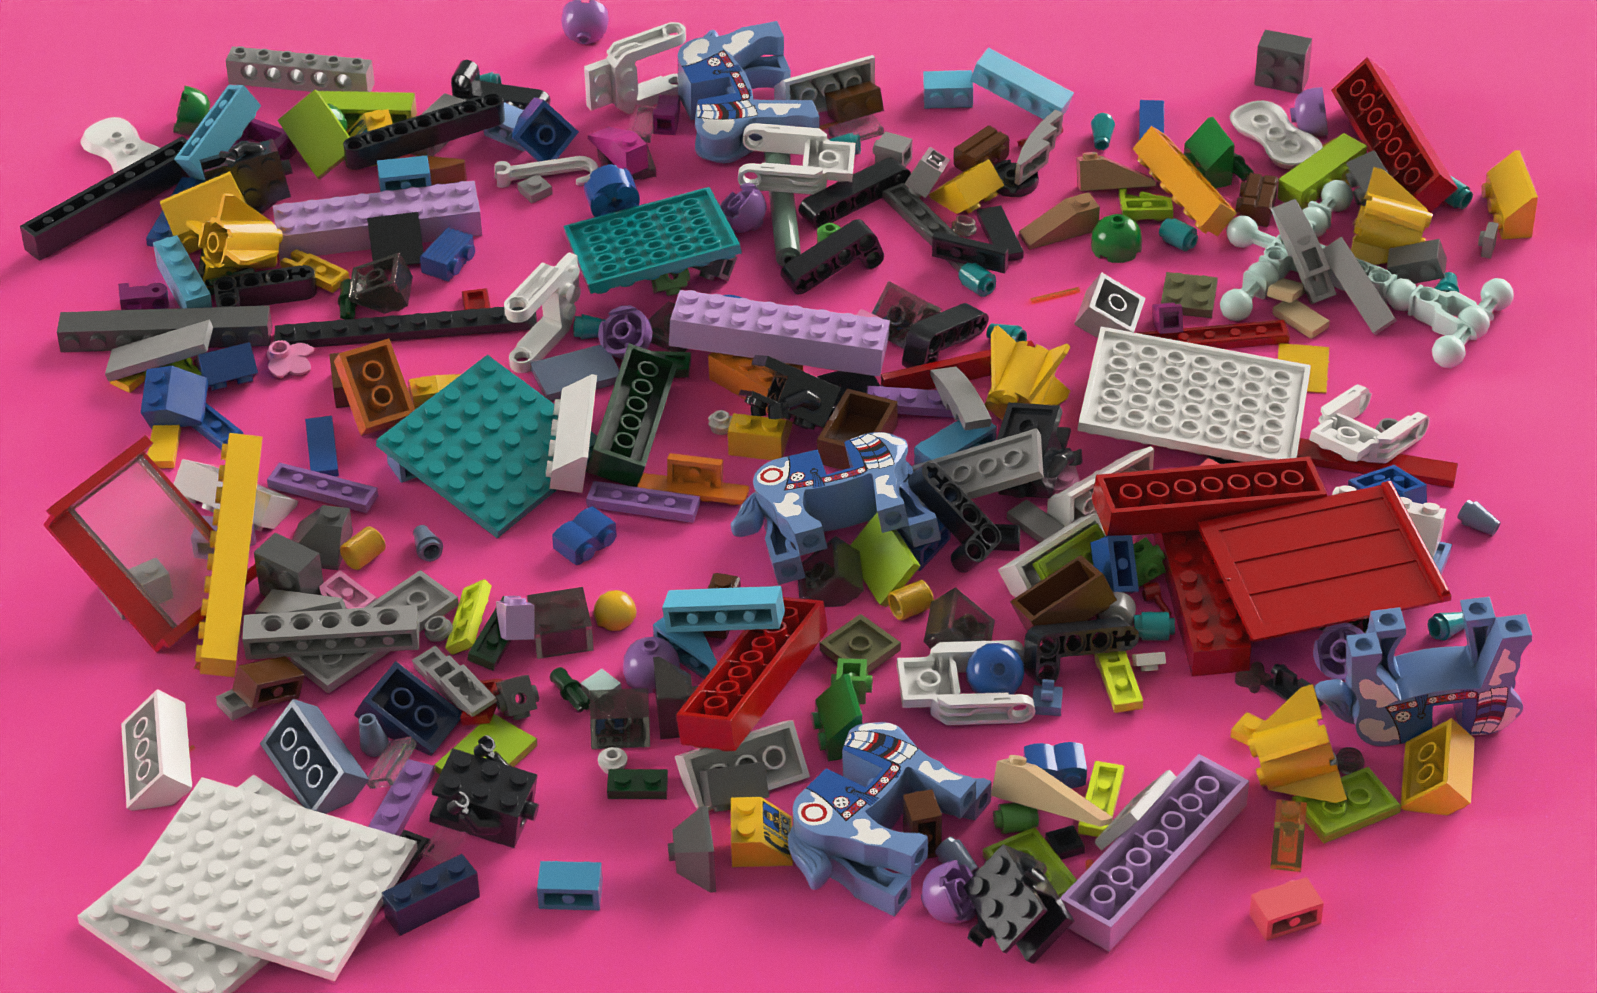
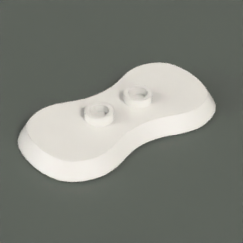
M1262 100L1253 101L1237 107L1230 114V121L1240 134L1260 143L1272 162L1279 167L1293 169L1323 148L1322 143L1315 136L1296 128L1289 121L1286 112L1275 103Z
M119 117L106 118L94 123L85 130L81 138L82 147L86 151L106 159L111 164L114 173L160 149L158 146L142 141L135 127L127 120Z

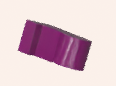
M659 95L657 107L654 108L652 114L653 134L676 135L680 118V95ZM663 123H671V127L669 128H663L660 125Z
M129 283L118 284L121 310L169 308L167 287L162 283L129 287Z
M1174 302L1152 304L1153 325L1160 334L1183 332L1181 304H1175Z

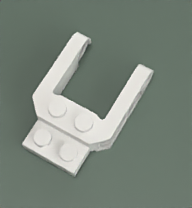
M670 22L613 42L607 50L608 56L606 59L584 66L587 107L592 111L613 103L618 109L630 114L658 104L660 94L678 95V84H671L678 83V73L664 77L659 76L638 84L635 62L685 43V26L678 22Z
M754 123L744 129L743 144L749 150L804 155L803 166L773 163L745 164L739 168L738 182L740 185L750 182L761 191L813 195L826 188L827 180L852 182L856 143L830 141L827 139V134L819 128ZM755 133L761 135L762 139L754 141L749 136ZM747 172H753L758 177L755 179H748L744 176V174Z
M568 252L555 267L541 263L505 300L504 311L507 320L515 323L528 320L541 305L543 309V317L516 344L517 346L509 354V365L514 372L526 373L531 371L530 363L542 360L569 331L576 313L574 302L581 295V288L579 286L580 269L578 267L577 255ZM515 307H523V308H524L523 310H519V311L511 310V309H513V308H515ZM528 358L526 361H517L516 359Z
M1357 384L1321 407L1322 415L1318 420L1320 424L1311 430L1309 440L1317 443L1323 449L1342 455L1344 459L1357 462L1360 460L1387 463L1422 439L1428 429L1430 418L1427 415L1416 412L1412 416H1406L1380 433L1378 430L1354 420L1355 417L1365 411L1372 395L1368 388Z
M1015 640L939 642L930 650V654L927 657L897 658L902 708L930 707L931 716L946 725L1024 723L1031 720L1035 715L1033 698L1024 694L1009 695V693L960 694L957 673L966 672L968 659L973 652L989 643H1001L1010 646L1019 654L1024 665L1023 644ZM1017 705L1027 706L1023 710H1013Z

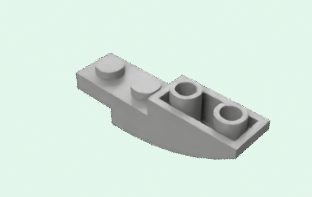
M1296 199L1270 208L1287 254L1293 258L1309 303L1313 304L1337 295L1328 273L1330 267L1325 254Z

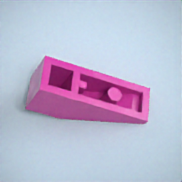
M608 126L587 135L588 140L613 164L617 165L618 168H626L631 175L648 168L647 143L634 131Z

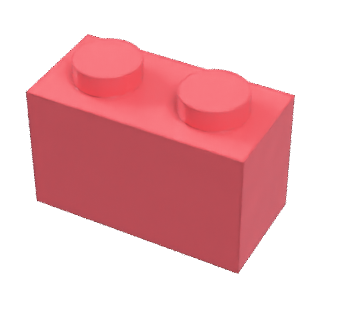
M1305 877L1251 894L1249 915L1265 941L1321 924L1324 903L1309 879Z

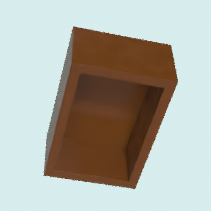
M846 389L817 439V449L823 465L840 470L848 469L850 465L845 441L873 432L893 434L898 426V401Z
M1080 555L1011 600L1010 603L1024 628L1028 631L1036 625L1089 620L1096 614L1106 611L1117 599L1103 573Z

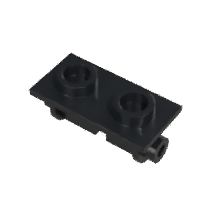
M1275 664L1271 669V673L1274 675L1273 678L1264 684L1266 688L1286 701L1301 687L1311 685L1303 678L1297 679V674L1289 670L1284 664ZM1317 698L1319 707H1321L1324 703Z

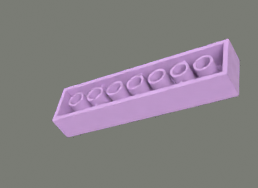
M460 181L458 183L435 184L426 187H411L401 190H386L377 193H361L352 196L273 205L276 229H280L283 234V240L279 244L280 260L284 258L291 259V252L296 249L315 256L371 249L367 218L418 212L422 243L435 241L447 227L454 228L455 230L458 229L460 232L463 231V233L467 232L468 235L481 236V214L475 181Z
M680 290L670 319L669 346L754 358L755 355H764L783 363L880 377L888 344L890 320L879 317L857 316L852 313L830 312L825 309L802 308L797 305L788 306L774 302L754 301L747 298L726 297L720 294L698 293L693 290Z
M1198 754L1139 821L1120 835L1060 898L1074 919V922L1068 929L1110 952L1247 806L1249 780Z

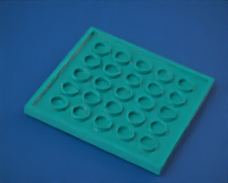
M710 187L563 226L572 252L577 255L578 266L590 294H603L611 288L619 286L629 287L635 282L645 279L655 280L663 274L680 273L686 268L706 266L710 262L719 259L729 260L734 258L735 255L742 253L740 243Z
M488 354L385 432L376 441V447L496 538H499L557 491V489H549L551 477H545L547 461H553V457L548 456L550 440L556 439V436L551 435L553 419L558 420V415H553L554 403ZM592 431L590 434L587 466L597 439V435Z

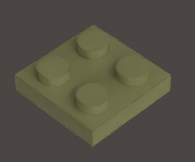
M1166 272L1161 303L1174 302L1175 304H1181L1182 313L1185 316L1212 318L1218 277Z
M859 614L819 642L820 651L835 662H838V658L867 659V674L901 651L900 641L862 614Z

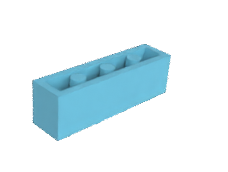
M989 47L977 61L970 79L971 82L1043 120L1055 109L1065 114L1074 92Z
M228 85L174 160L191 178L205 180L199 160L218 155L220 151L228 152L235 141L242 136L243 130L248 123L255 118L261 104L244 85Z
M176 235L153 242L157 267L179 307H212L211 294L179 237Z
M781 586L668 590L662 607L666 633L779 629L785 612Z

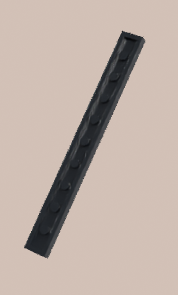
M504 307L284 324L275 325L274 342L282 340L290 345L304 343L312 347L379 342L389 338L390 341L530 330L537 323V316L535 312L528 320L515 323L507 320ZM515 307V308H513V309H511V310L519 311V310H523L524 308H523V307Z

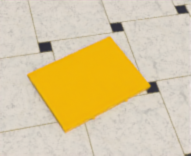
M1279 343L1278 359L1311 365L1307 392L1326 394L1327 380H1329L1327 378L1328 363L1330 362L1328 361L1329 347Z

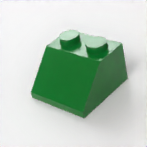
M1209 117L1184 143V155L1215 189L1232 185L1235 145L1215 118Z
M849 673L843 674L815 699V712H811L813 729L819 730V733H817L820 751L825 750L828 762L843 759L842 749L848 732L853 727L862 724V712Z

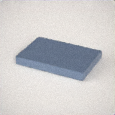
M602 345L530 363L531 371L544 397L550 401L561 399L562 388L591 374L597 375L596 389L615 385L619 373V368L612 355Z

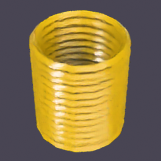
M367 526L341 545L340 553L348 566L355 570H360L380 555V553L384 552L386 544L382 535L375 528Z
M919 580L888 594V603L893 615L902 621L932 609L934 598L928 584L923 580Z

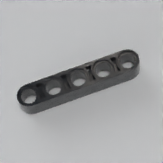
M888 157L853 174L852 182H837L806 197L799 205V214L816 228H819L826 223H832L881 199L882 191L901 183L905 184L911 172L893 157Z

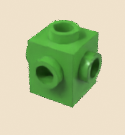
M686 268L680 273H669L673 276V280L669 278L668 273L660 275L655 280H651L653 293L666 292L667 296L679 294V291L687 286V281H690L689 269Z
M1147 537L1133 544L1139 588L1166 572L1162 563L1165 556L1161 548L1157 544L1153 546Z
M838 658L837 673L831 675V685L843 674L849 673L858 703L866 704L867 693H872L873 675H867V659Z

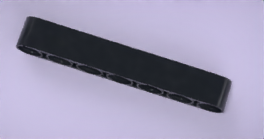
M497 93L485 94L349 137L343 143L346 167L351 170L364 169L376 165L378 160L395 159L499 126L505 121L503 96Z

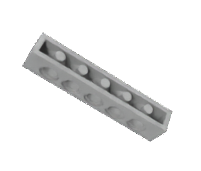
M232 46L225 60L228 82L235 85L312 92L313 90L371 92L375 84L372 60L359 57L349 58L337 55L329 56Z
M417 605L244 615L242 640L245 657L248 660L278 658L282 656L296 657L419 650Z

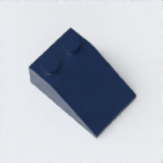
M395 661L362 700L354 716L359 719L364 714H374L388 738L432 756L459 723L462 711Z

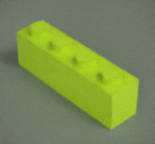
M319 91L326 103L340 109L347 120L348 129L364 113L375 110L388 109L393 124L416 117L417 114L415 93Z
M1343 133L1279 178L1277 199L1284 203L1296 199L1301 209H1305L1310 201L1316 202L1321 197V192L1327 183L1333 180H1347L1346 174L1349 173L1346 163L1366 154L1367 145Z

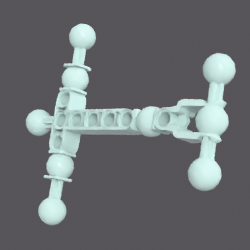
M1333 180L1327 183L1321 192L1322 202L1310 201L1308 208L1303 209L1316 237L1322 236L1331 226L1333 211L1340 212L1350 206L1353 200V193L1351 187L1344 181ZM1241 215L1233 218L1228 224L1226 233L1229 242L1235 247L1246 248L1255 244L1266 249L1264 255L1259 257V261L1253 263L1244 272L1242 288H1234L1223 294L1220 301V309L1223 316L1230 321L1238 322L1250 315L1253 308L1252 299L1254 297L1264 299L1267 296L1269 286L1284 278L1290 270L1298 272L1292 256L1289 257L1281 235L1279 234L1277 237L1261 232L1258 230V226L1253 219ZM1356 258L1386 304L1388 303L1397 311L1405 312L1408 310L1409 316L1413 315L1415 319L1432 326L1433 332L1445 335L1437 339L1432 347L1434 361L1443 368H1453L1462 363L1466 355L1464 345L1468 340H1477L1484 336L1489 329L1490 321L1494 320L1492 312L1507 308L1511 305L1514 298L1511 284L1504 279L1494 278L1487 281L1480 292L1482 301L1477 305L1475 301L1456 291H1449L1447 293L1432 287H1424L1421 284L1417 287L1409 279H1397L1396 274H1391L1390 271ZM1330 268L1328 273L1333 286L1345 291Z

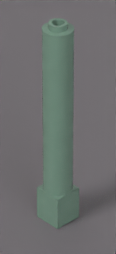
M764 152L765 163L791 165L790 154ZM769 191L775 256L777 263L780 266H784L801 254L794 193Z

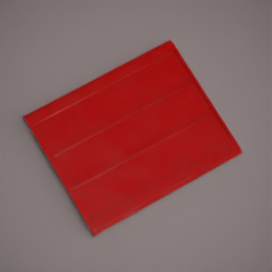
M1391 481L1382 482L1379 486L1198 522L1199 532L1253 642L1366 619L1370 617V612L1375 610L1400 607L1401 611L1448 602L1452 598L1449 588Z

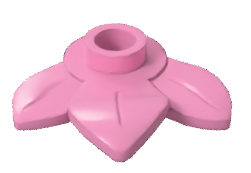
M275 341L270 344L267 351V357L270 361L268 369L278 378H283L287 373L292 375L307 374L311 371V365L306 357L314 352V348L304 343L290 345L286 341Z

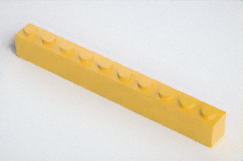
M229 433L228 444L222 443L221 460H226L225 465L219 466L218 481L223 482V486L217 487L215 503L220 504V509H214L212 525L217 526V531H211L210 548H215L214 554L208 553L207 570H212V574L205 577L204 593H209V598H203L201 616H206V622L200 621L198 639H203V645H197L195 662H201L200 674L235 677L263 436Z

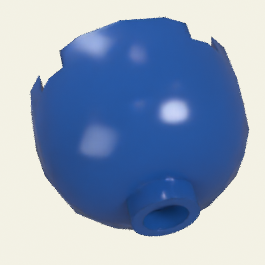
M1001 643L985 644L976 649L968 659L966 668L967 683L974 693L1015 694L1022 685L1024 678L1023 661L1019 654L1008 645Z

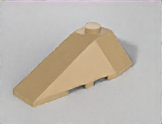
M1009 755V758L997 761L991 796L1099 827L1112 823V816L1037 765L1026 763L1027 758Z

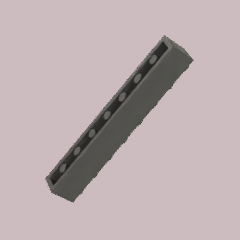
M270 306L60 312L57 337L60 352L112 351V349L210 319L213 330L208 348L232 347L250 342L251 346H270L272 319Z

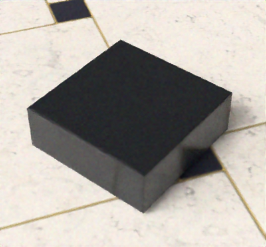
M994 524L1001 534V541L994 550L1020 551V525Z
M1073 825L1045 833V840L1061 860L1085 853V845Z

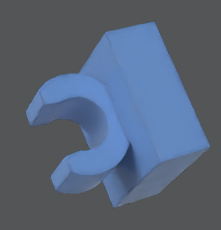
M1043 679L1042 686L1034 685L1033 701L1036 715L1061 716L1063 687H1054V680Z

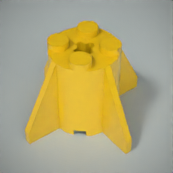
M1373 167L1368 189L1364 196V199L1367 200L1365 206L1361 205L1358 216L1353 221L1355 226L1353 233L1358 235L1352 238L1351 251L1356 258L1373 265H1379L1388 262L1389 248L1425 242L1426 238H1423L1422 234L1425 228H1429L1432 213L1427 212L1428 209L1385 170Z
M223 193L217 217H211L210 221L205 222L189 220L186 222V226L199 235V248L204 249L205 256H201L202 261L206 264L203 276L204 283L206 279L225 275L227 271L233 273L247 268H253L255 271L257 269L274 268L277 264L279 244L283 240L282 231L276 229L271 220L233 194Z
M995 326L991 333L992 386L984 404L986 409L1002 419L1003 422L1008 403L1059 405L1069 396L1070 390L1054 375L1057 367L1070 349L1067 343L1051 350H1047L1038 344L1034 348L1027 346V341L1016 342L1001 327Z
M1313 684L1301 687L1252 733L1253 738L1247 741L1252 757L1259 758L1261 767L1256 768V772L1262 787L1267 786L1268 790L1338 803L1347 800L1337 764L1330 765V761L1334 760L1335 757L1325 724L1321 726L1318 724V721L1323 720Z

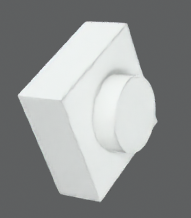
M1165 652L1132 654L1133 666H1141V671L1159 670L1158 664H1166Z

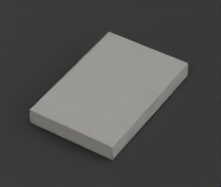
M1166 770L1132 798L1112 823L1095 840V844L1101 850L1139 821L1177 778L1172 771Z

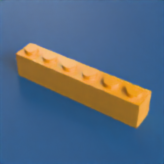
M1151 126L1133 147V150L1139 156L1138 162L1144 167L1150 168L1148 173L1157 181L1162 182L1160 184L1161 188L1167 193L1173 194L1171 199L1180 207L1185 208L1183 210L1184 214L1190 219L1197 221L1194 225L1203 233L1207 234L1209 231L1218 237L1237 212L1172 140Z

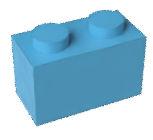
M427 156L377 161L380 192L431 186Z
M540 861L537 884L539 909L600 911L603 887L601 862Z

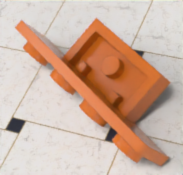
M669 453L667 458V476L643 473L637 486L639 488L700 496V500L703 502L714 501L729 505H742L749 494L748 485L723 483V459Z

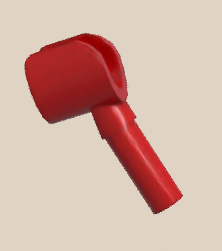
M1158 583L1143 584L1142 596L1144 601L1155 600L1161 611L1169 612L1170 616L1172 612L1161 597L1160 585Z

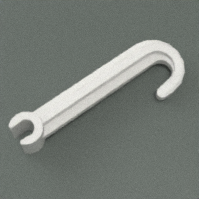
M574 156L513 166L508 162L499 161L495 164L494 178L497 179V187L505 188L510 185L512 180L530 178L537 174L545 176L579 170H587L591 174L598 168L596 161L586 156ZM590 174L577 178L576 185L582 186L585 182L587 184Z

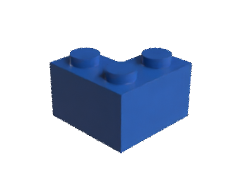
M1396 465L1348 480V486H1352L1356 490L1379 486L1382 482L1391 481L1400 497L1408 498L1414 503H1427V485Z

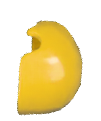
M619 590L607 591L600 595L594 604L593 610L597 625L609 631H621L630 626L637 613L633 599L627 593Z

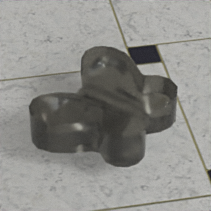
M1261 662L1252 663L1249 671H1239L1235 674V684L1249 688V691L1252 693L1259 692L1260 685H1264L1271 679V675L1265 673L1264 665Z

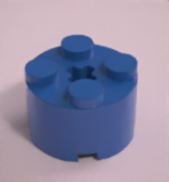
M612 164L601 166L590 174V179L587 184L586 182L584 184V193L594 217L639 206L640 196L631 173L626 168H617V165Z

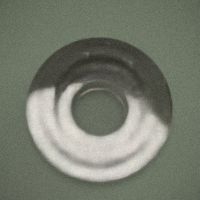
M960 215L952 222V230L960 237H969L977 231L976 221L972 217Z
M1345 747L1336 755V764L1338 771L1348 775L1364 768L1365 760L1362 753L1356 748Z

